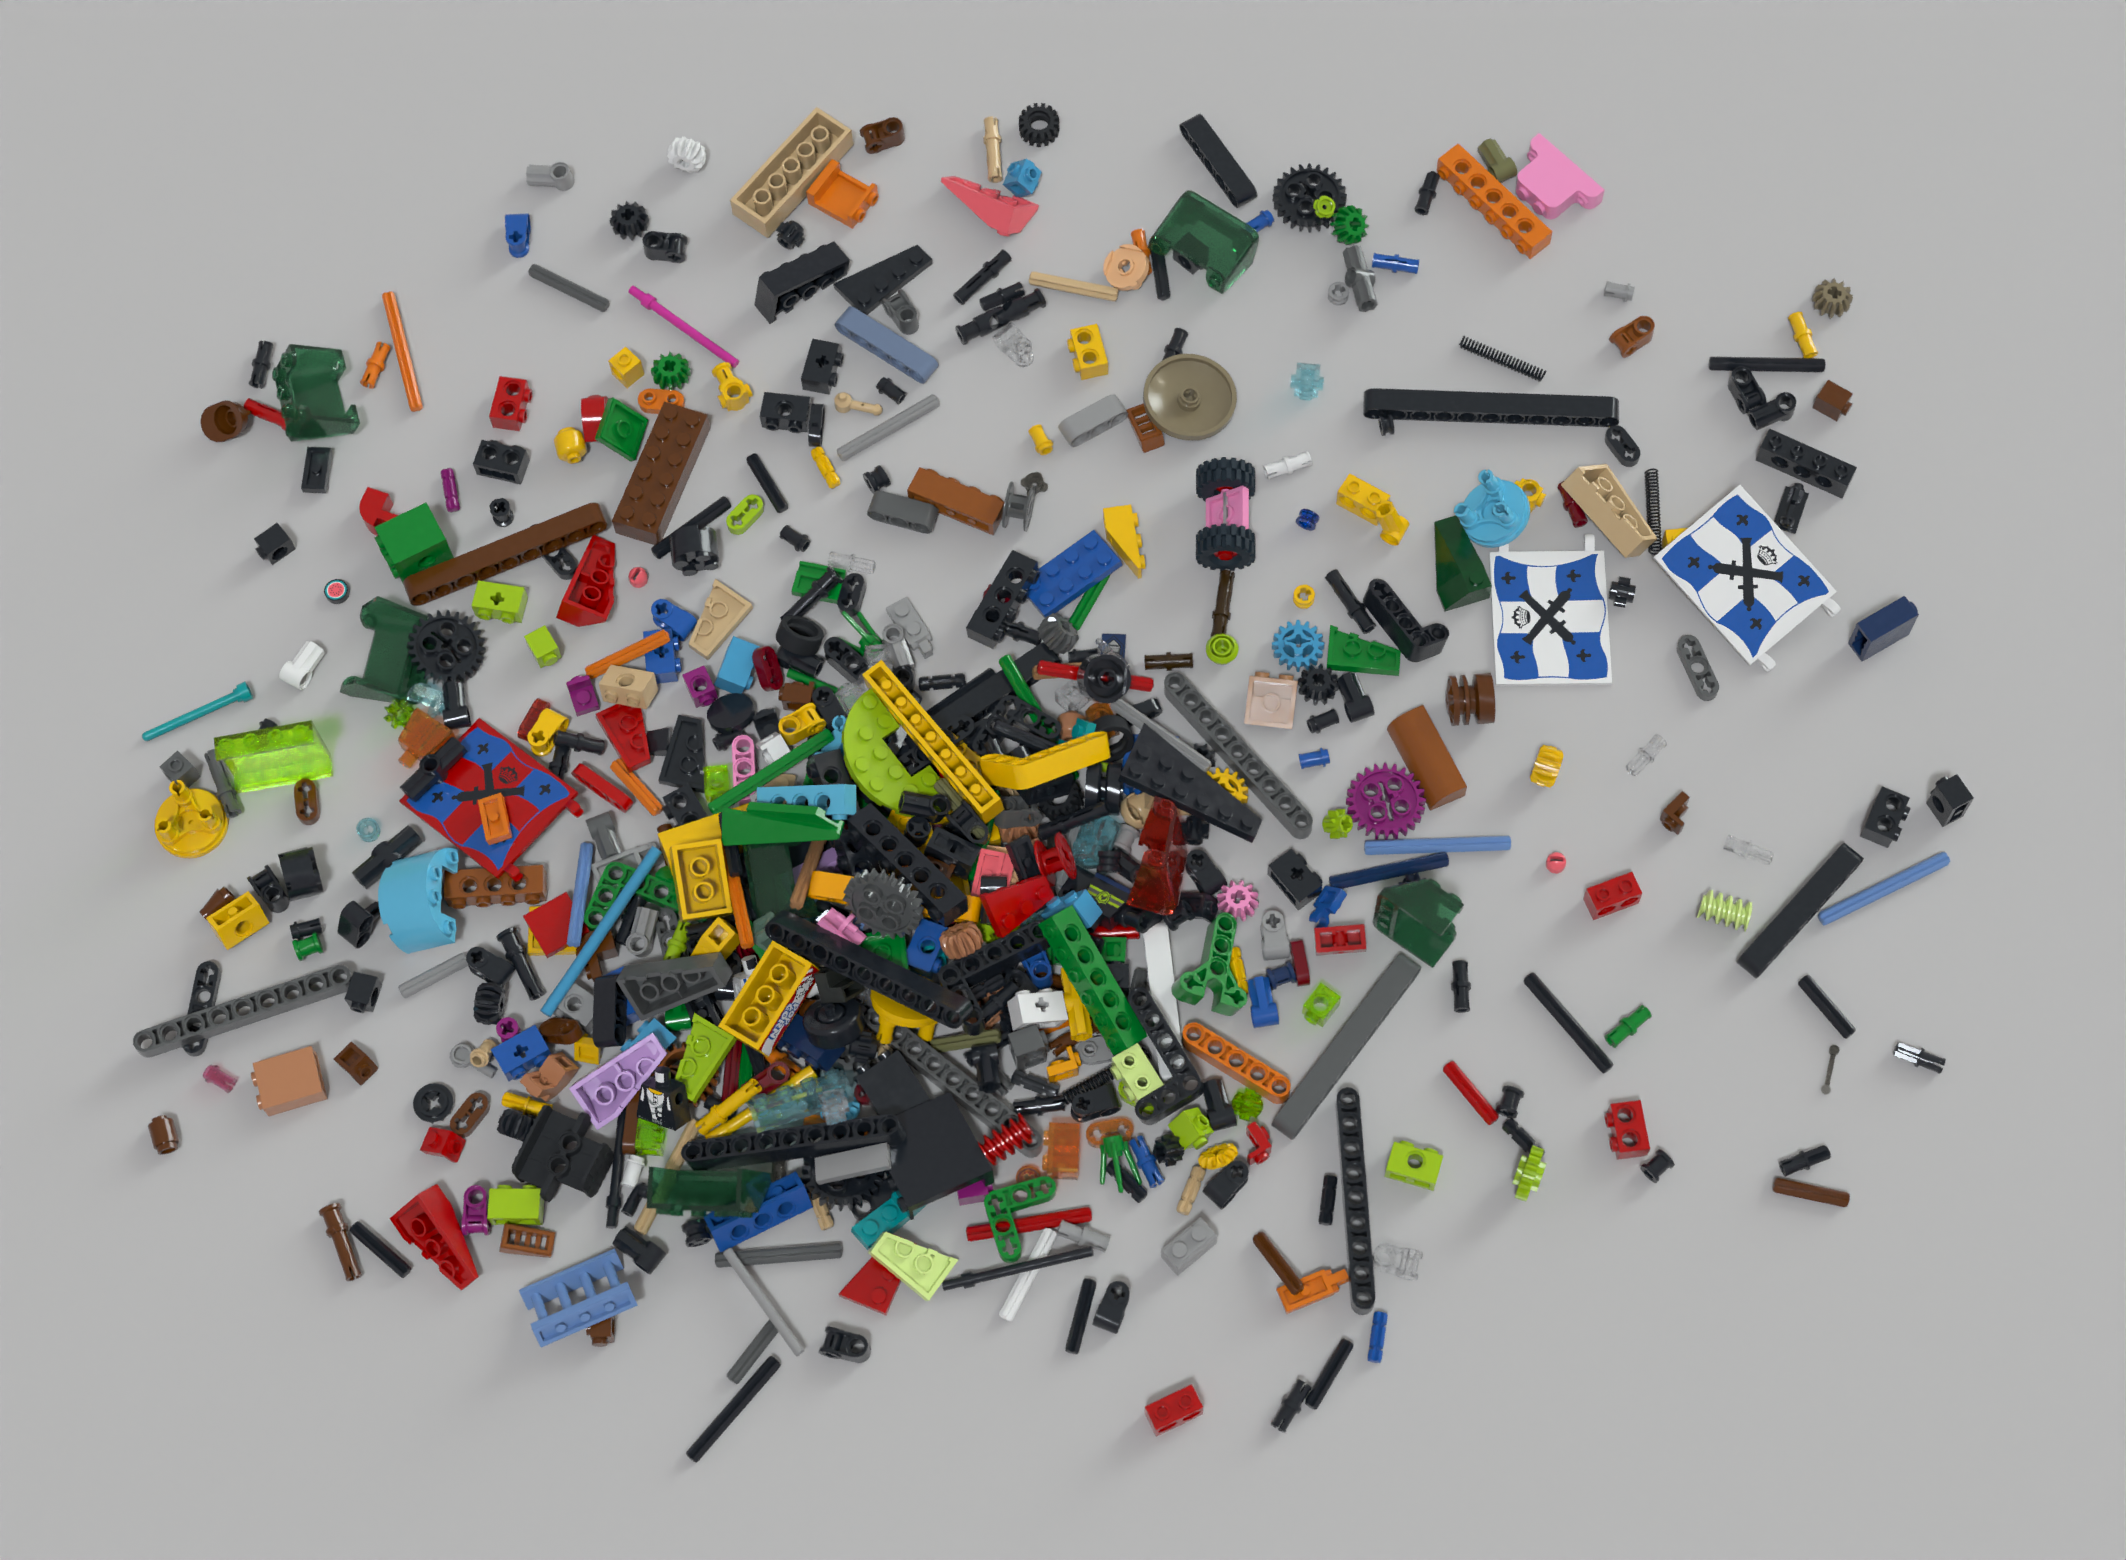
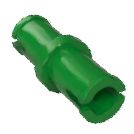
M1640 1005L1627 1018L1623 1017L1619 1021V1025L1604 1036L1606 1042L1613 1048H1616L1629 1035L1633 1036L1637 1032V1028L1652 1017L1651 1012L1644 1005Z

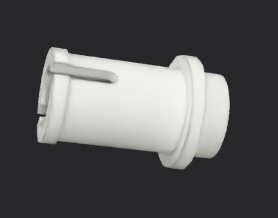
M630 1155L629 1159H626L627 1166L621 1185L634 1188L642 1168L645 1167L644 1158Z

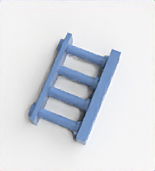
M615 1248L519 1290L527 1309L535 1308L538 1321L530 1325L540 1347H544L638 1306L628 1282L620 1284L616 1272L624 1268ZM607 1276L611 1289L596 1295L592 1282ZM583 1287L587 1299L572 1305L568 1293ZM558 1297L563 1310L548 1316L544 1303Z

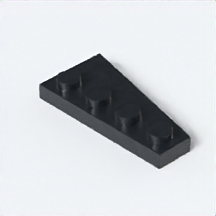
M915 245L834 283L833 286L852 307L868 315L882 304V299L890 298L931 266L933 261L918 245Z

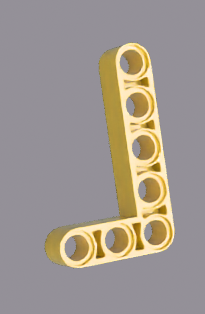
M1100 731L1086 734L1024 758L1002 754H988L980 757L979 762L982 777L989 785L1024 790L1110 758L1111 755L1107 732Z

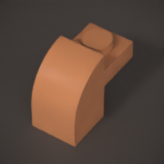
M563 1052L552 1054L547 1057L538 1071L525 1074L520 1083L526 1087L530 1095L536 1098L541 1097L547 1102L557 1096L569 1084L579 1070V1067Z

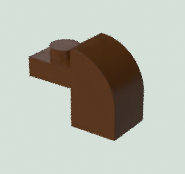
M611 929L584 967L588 980L592 979L593 982H595L598 976H603L600 961L619 956ZM594 930L581 938L580 946L576 949V957Z

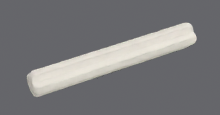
M1050 1228L1043 1230L1027 1261L1048 1255L1058 1237L1054 1230ZM1040 1269L1020 1273L999 1312V1316L1002 1319L1010 1322L1013 1321Z

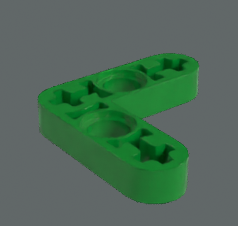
M1041 1176L991 1191L989 1195L985 1196V1211L999 1256L1004 1262L1014 1263L1020 1259L1022 1254L1021 1243L1011 1213L1053 1200L1056 1195V1183L1052 1178ZM1046 1184V1187L1049 1188V1193L1044 1194L1043 1191H1040L1041 1185ZM1031 1187H1033L1035 1192V1198H1032ZM1017 1191H1024L1028 1196L1025 1201L1017 1202L1013 1199V1195ZM993 1199L1001 1202L999 1203L1001 1214L996 1215L995 1207L991 1205ZM1000 1221H1006L1010 1224L1009 1230L1003 1233L998 1232L995 1227ZM1008 1238L1010 1240L1011 1247L1016 1248L1014 1249V1254L1009 1255L1008 1252H1004L1006 1251L1005 1240Z

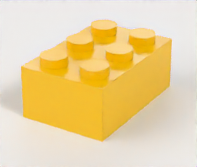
M721 839L671 846L669 853L680 923L730 915L732 913Z

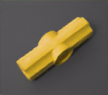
M1061 968L1063 996L1071 1040L1077 1042L1086 1041L1093 1036L1090 1014L1081 1002L1073 984L1069 981L1065 970Z

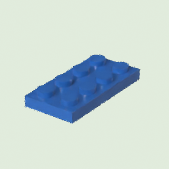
M1093 530L1039 568V579L1036 584H1031L1028 589L1029 594L1027 598L1040 614L1046 618L1052 613L1055 614L1120 568L1122 562L1096 531Z

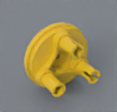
M177 780L178 785H176L175 781H172L169 785L172 795L162 803L155 818L154 828L156 837L162 847L174 856L189 859L204 856L217 848L223 841L228 830L229 818L226 817L221 800H218L215 794L203 789H189L185 787L181 780Z
M871 989L870 999L872 1006L879 1015L878 1022L880 1025L876 1036L877 1041L881 1038V1044H890L893 1039L894 1027L897 1025L919 1028L917 1036L923 1041L927 1042L933 1039L937 1021Z

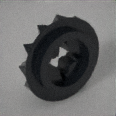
M437 1083L423 1086L418 1090L413 1100V1109L416 1115L422 1121L432 1124L437 1121H443L447 1115L451 1114V1109L454 1105L450 1090ZM436 1098H439L437 1102L439 1103L441 1108L433 1107L431 1110H429L430 1105L428 1104L426 1099L429 1101H435Z

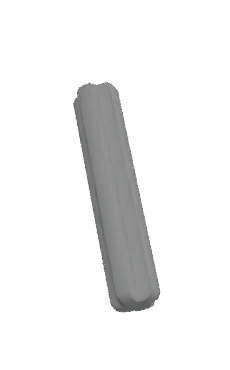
M460 953L398 986L401 995L404 998H408L467 967L466 956Z

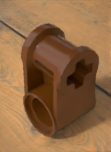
M896 117L867 124L860 129V135L866 143L865 150L869 154H875L882 150L899 146L905 140L903 124Z

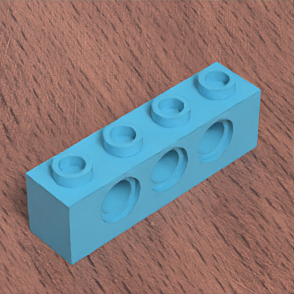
M856 785L757 787V802L783 804L784 800H786L788 805L805 806L807 799L808 806L820 807L826 811L825 816H832V820H847V815L856 814ZM828 798L830 799V806H829V807H827V799H828Z

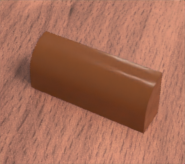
M1424 705L1414 708L1393 720L1387 727V731L1410 774H1414V782L1420 780V787L1418 789H1424L1422 797L1426 799L1429 810H1434L1465 796L1467 785Z

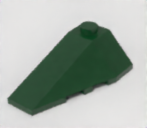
M1455 515L1435 521L1436 592L1444 612L1489 599L1492 588L1491 582L1459 518Z

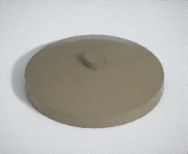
M1196 354L1174 355L1159 362L1149 373L1143 390L1144 408L1152 423L1169 436L1189 441L1206 439L1222 431L1230 422L1237 401L1236 388L1229 373L1212 359Z

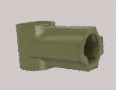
M1489 138L1478 146L1477 151L1487 165L1488 172L1500 183L1517 176V168L1512 158L1505 156L1495 139Z

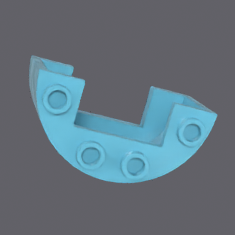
M443 848L392 862L390 867L385 868L378 888L379 911L383 925L388 924L392 932L389 937L403 952L410 954L455 943L456 919L441 913L442 869L453 874L458 872L459 856L457 849Z

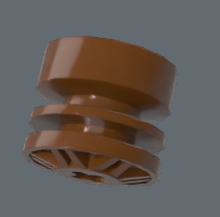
M1491 673L1474 674L1472 685H1468L1465 675H1460L1459 686L1456 676H1448L1445 701L1451 725L1459 726L1460 715L1463 724L1469 725L1470 714H1474L1477 724L1494 723L1496 713L1495 691Z

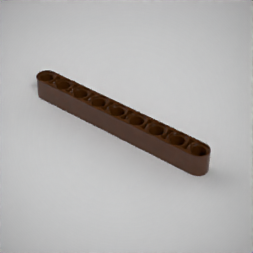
M595 502L588 503L410 575L403 581V585L410 604L420 606L473 585L478 580H485L537 559L543 554H549L562 547L596 535L607 528V522L600 505Z

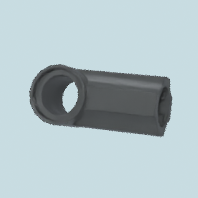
M609 812L585 820L591 837L596 842L602 860L622 853L615 836L616 830Z

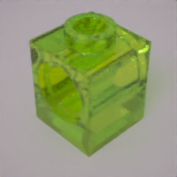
M1320 983L1303 1005L1302 1014H1304V1018L1313 1025L1318 1024L1323 1027L1339 1007L1341 996ZM1322 1003L1327 1008L1323 1011H1318L1314 1008V1005Z

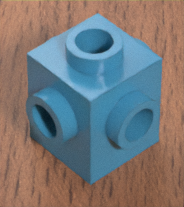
M1028 159L1015 161L1007 169L1008 173L1003 186L1018 197L1033 194L1034 189L1039 184L1038 180L1042 171Z

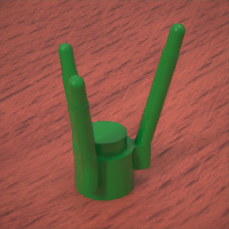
M843 611L842 615L862 636L859 641L860 648L846 640L843 641L863 658L867 655L870 658H874L884 646L883 640L876 635L860 611L856 615L869 633H866Z
M1122 1135L1102 1138L1103 1145H1100V1184H1105L1106 1157L1108 1155V1158H1113L1118 1192L1123 1193L1118 1157L1123 1156L1122 1151H1124L1131 1171L1138 1185H1141L1142 1180L1129 1151L1128 1141H1123Z

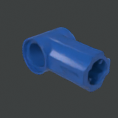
M1259 976L1248 980L1253 1027L1260 1028L1279 1025L1276 1003H1273L1269 977Z

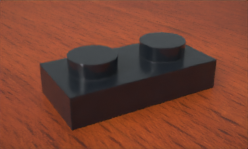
M307 447L301 485L303 493L326 494L332 458L331 448Z

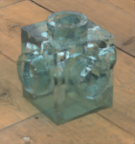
M1297 363L1296 374H1291L1290 388H1295L1294 396H1299V399L1312 400L1318 397V390L1323 391L1324 377L1319 376L1320 364Z

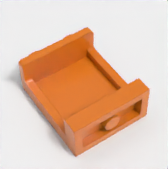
M831 159L806 191L809 205L852 229L857 223L863 221L866 211L870 206H874L879 198L876 184L872 183L868 186L840 170L839 162Z

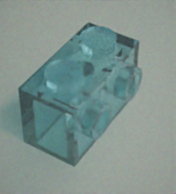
M1104 816L1081 825L1072 849L1075 862L1085 869H1096L1099 864L1097 851H1112L1121 824L1110 816Z

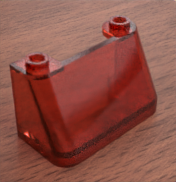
M1155 796L1138 841V845L1143 846L1145 844L1149 850L1143 854L1141 865L1132 888L1128 893L1126 904L1161 915H1171L1174 913L1179 901L1187 857V846L1177 807L1170 800Z

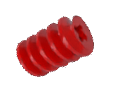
M1020 1112L1017 1114L1019 1122H1015L1010 1118L1009 1128L1004 1124H1000V1134L992 1129V1139L983 1135L984 1144L978 1142L984 1155L994 1166L998 1165L997 1156L1005 1161L1007 1159L1006 1151L1011 1155L1015 1154L1014 1145L1022 1150L1024 1148L1023 1140L1028 1144L1033 1143L1032 1134L1034 1135Z

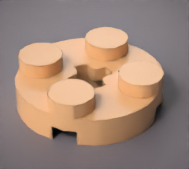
M1123 244L1115 252L1112 250L1107 255L1103 265L1104 275L1107 281L1118 290H1137L1141 287L1148 274L1150 261L1139 247L1132 244ZM1130 263V269L1124 272L1122 267Z

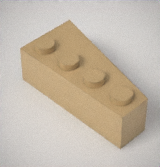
M1607 464L1578 467L1561 484L1625 558L1640 556L1657 539Z

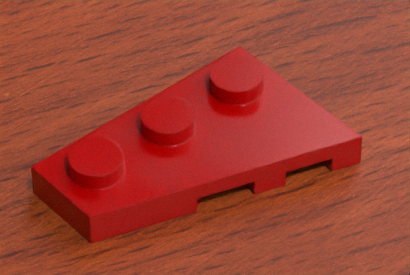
M1037 875L1016 882L1015 885L1001 887L994 892L979 895L996 936L1001 938L1005 937L1054 897L1049 882L1044 875Z
M872 1257L841 1290L839 1297L887 1315L901 1280Z

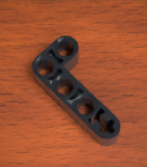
M1382 579L1370 581L1363 597V603L1404 657L1411 662H1420L1440 654L1449 637L1448 628L1439 623L1422 628L1386 581Z
M839 637L827 639L824 643L826 661L860 692L865 693L869 690L864 683L862 674L870 669L872 665ZM850 664L858 665L854 669L847 668ZM904 665L896 667L892 673L898 680L900 678H908L907 682L902 683L908 691L914 689L915 682L911 668Z

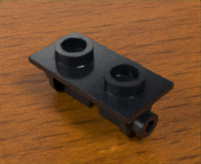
M1795 483L1791 487L1786 486L1774 521L1781 530L1796 534L1809 493L1805 492L1804 486L1801 483Z

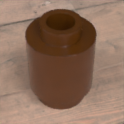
M166 1115L153 1118L152 1122L148 1125L154 1149L157 1150L159 1155L176 1151L179 1139L173 1119L167 1118Z

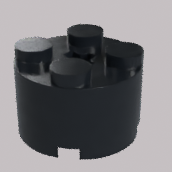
M698 525L686 526L675 530L673 537L669 536L672 566L682 571L684 576H692L697 571L715 570L719 567L717 536L713 528L705 526L706 530H699Z
M1091 655L1082 661L1077 672V685L1080 693L1095 702H1116L1127 693L1131 684V674L1128 667L1119 657L1114 655ZM1103 675L1107 676V681H1100V677Z
M304 847L278 854L290 902L324 892L313 847Z

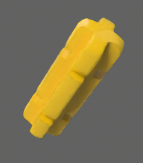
M818 446L812 449L811 456L817 463L816 465L824 479H826L829 488L833 489L839 486L841 483L837 473L834 472L835 470L828 457L825 456L823 448Z
M1233 947L1229 965L1238 986L1247 994L1248 984L1243 960L1241 959V951L1239 947Z

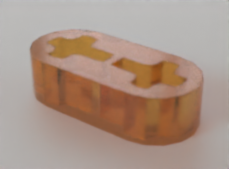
M1125 1118L1091 1124L1086 1130L1087 1143L1093 1148H1100V1145H1103L1102 1138L1121 1135L1119 1132L1111 1134V1132L1118 1131L1121 1125H1123L1124 1129H1129L1126 1131V1135L1123 1136V1141L1129 1142L1133 1137V1125ZM1095 1130H1098L1100 1134L1108 1133L1102 1135L1100 1141H1096L1095 1137H1090L1094 1135Z

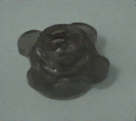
M1039 472L1028 474L1020 482L1021 486L1027 490V496L1033 483H1036L1035 496L1037 493L1046 492L1048 489V484L1044 483L1042 474Z

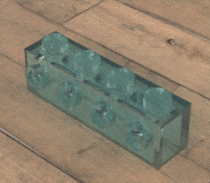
M833 1069L824 1073L822 1077L803 1079L799 1085L793 1087L789 1085L777 1088L775 1093L769 1095L765 1093L755 1095L751 1098V1101L747 1102L754 1127L757 1133L855 1100L844 1070Z

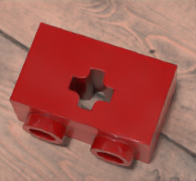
M1364 924L1314 928L1316 956L1366 952Z

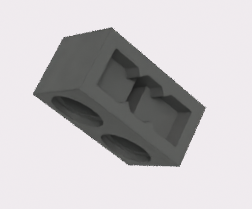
M1037 1024L1008 1034L1009 1049L1018 1070L1022 1071L1046 1062V1053L1049 1052L1048 1040L1044 1030L1039 1031Z

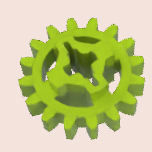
M1533 1145L1529 1157L1521 1156L1512 1183L1518 1186L1515 1198L1526 1202L1530 1190L1537 1192L1547 1164L1541 1162L1544 1149Z

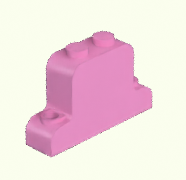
M1540 133L1531 140L1529 152L1527 153V157L1531 162L1518 173L1515 190L1517 196L1529 203L1538 215L1552 220L1574 203H1578L1586 209H1594L1602 202L1605 190Z

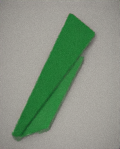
M749 802L747 811L723 808L722 844L723 846L837 840L840 838L845 823L842 820L828 819L825 817L826 811L820 807Z

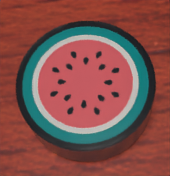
M334 579L326 584L324 594L329 602L341 604L348 599L349 588L344 581Z

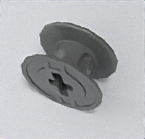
M1012 481L1009 483L1002 515L1003 528L1007 526L1009 517L1024 519L1023 529L1027 532L1034 506V485L1031 486L1028 496L1014 494V483Z

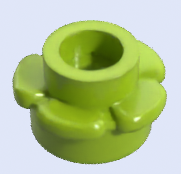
M1321 196L1313 204V208L1316 210L1315 214L1320 218L1331 217L1336 208L1335 202L1328 196Z

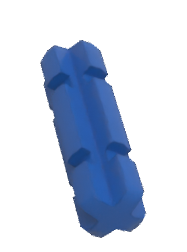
M1376 1311L1373 1315L1372 1323L1374 1325H1372L1369 1344L1371 1349L1368 1351L1367 1358L1372 1363H1380L1382 1360L1383 1351L1381 1349L1384 1347L1386 1332L1384 1325L1387 1324L1388 1318L1385 1312Z

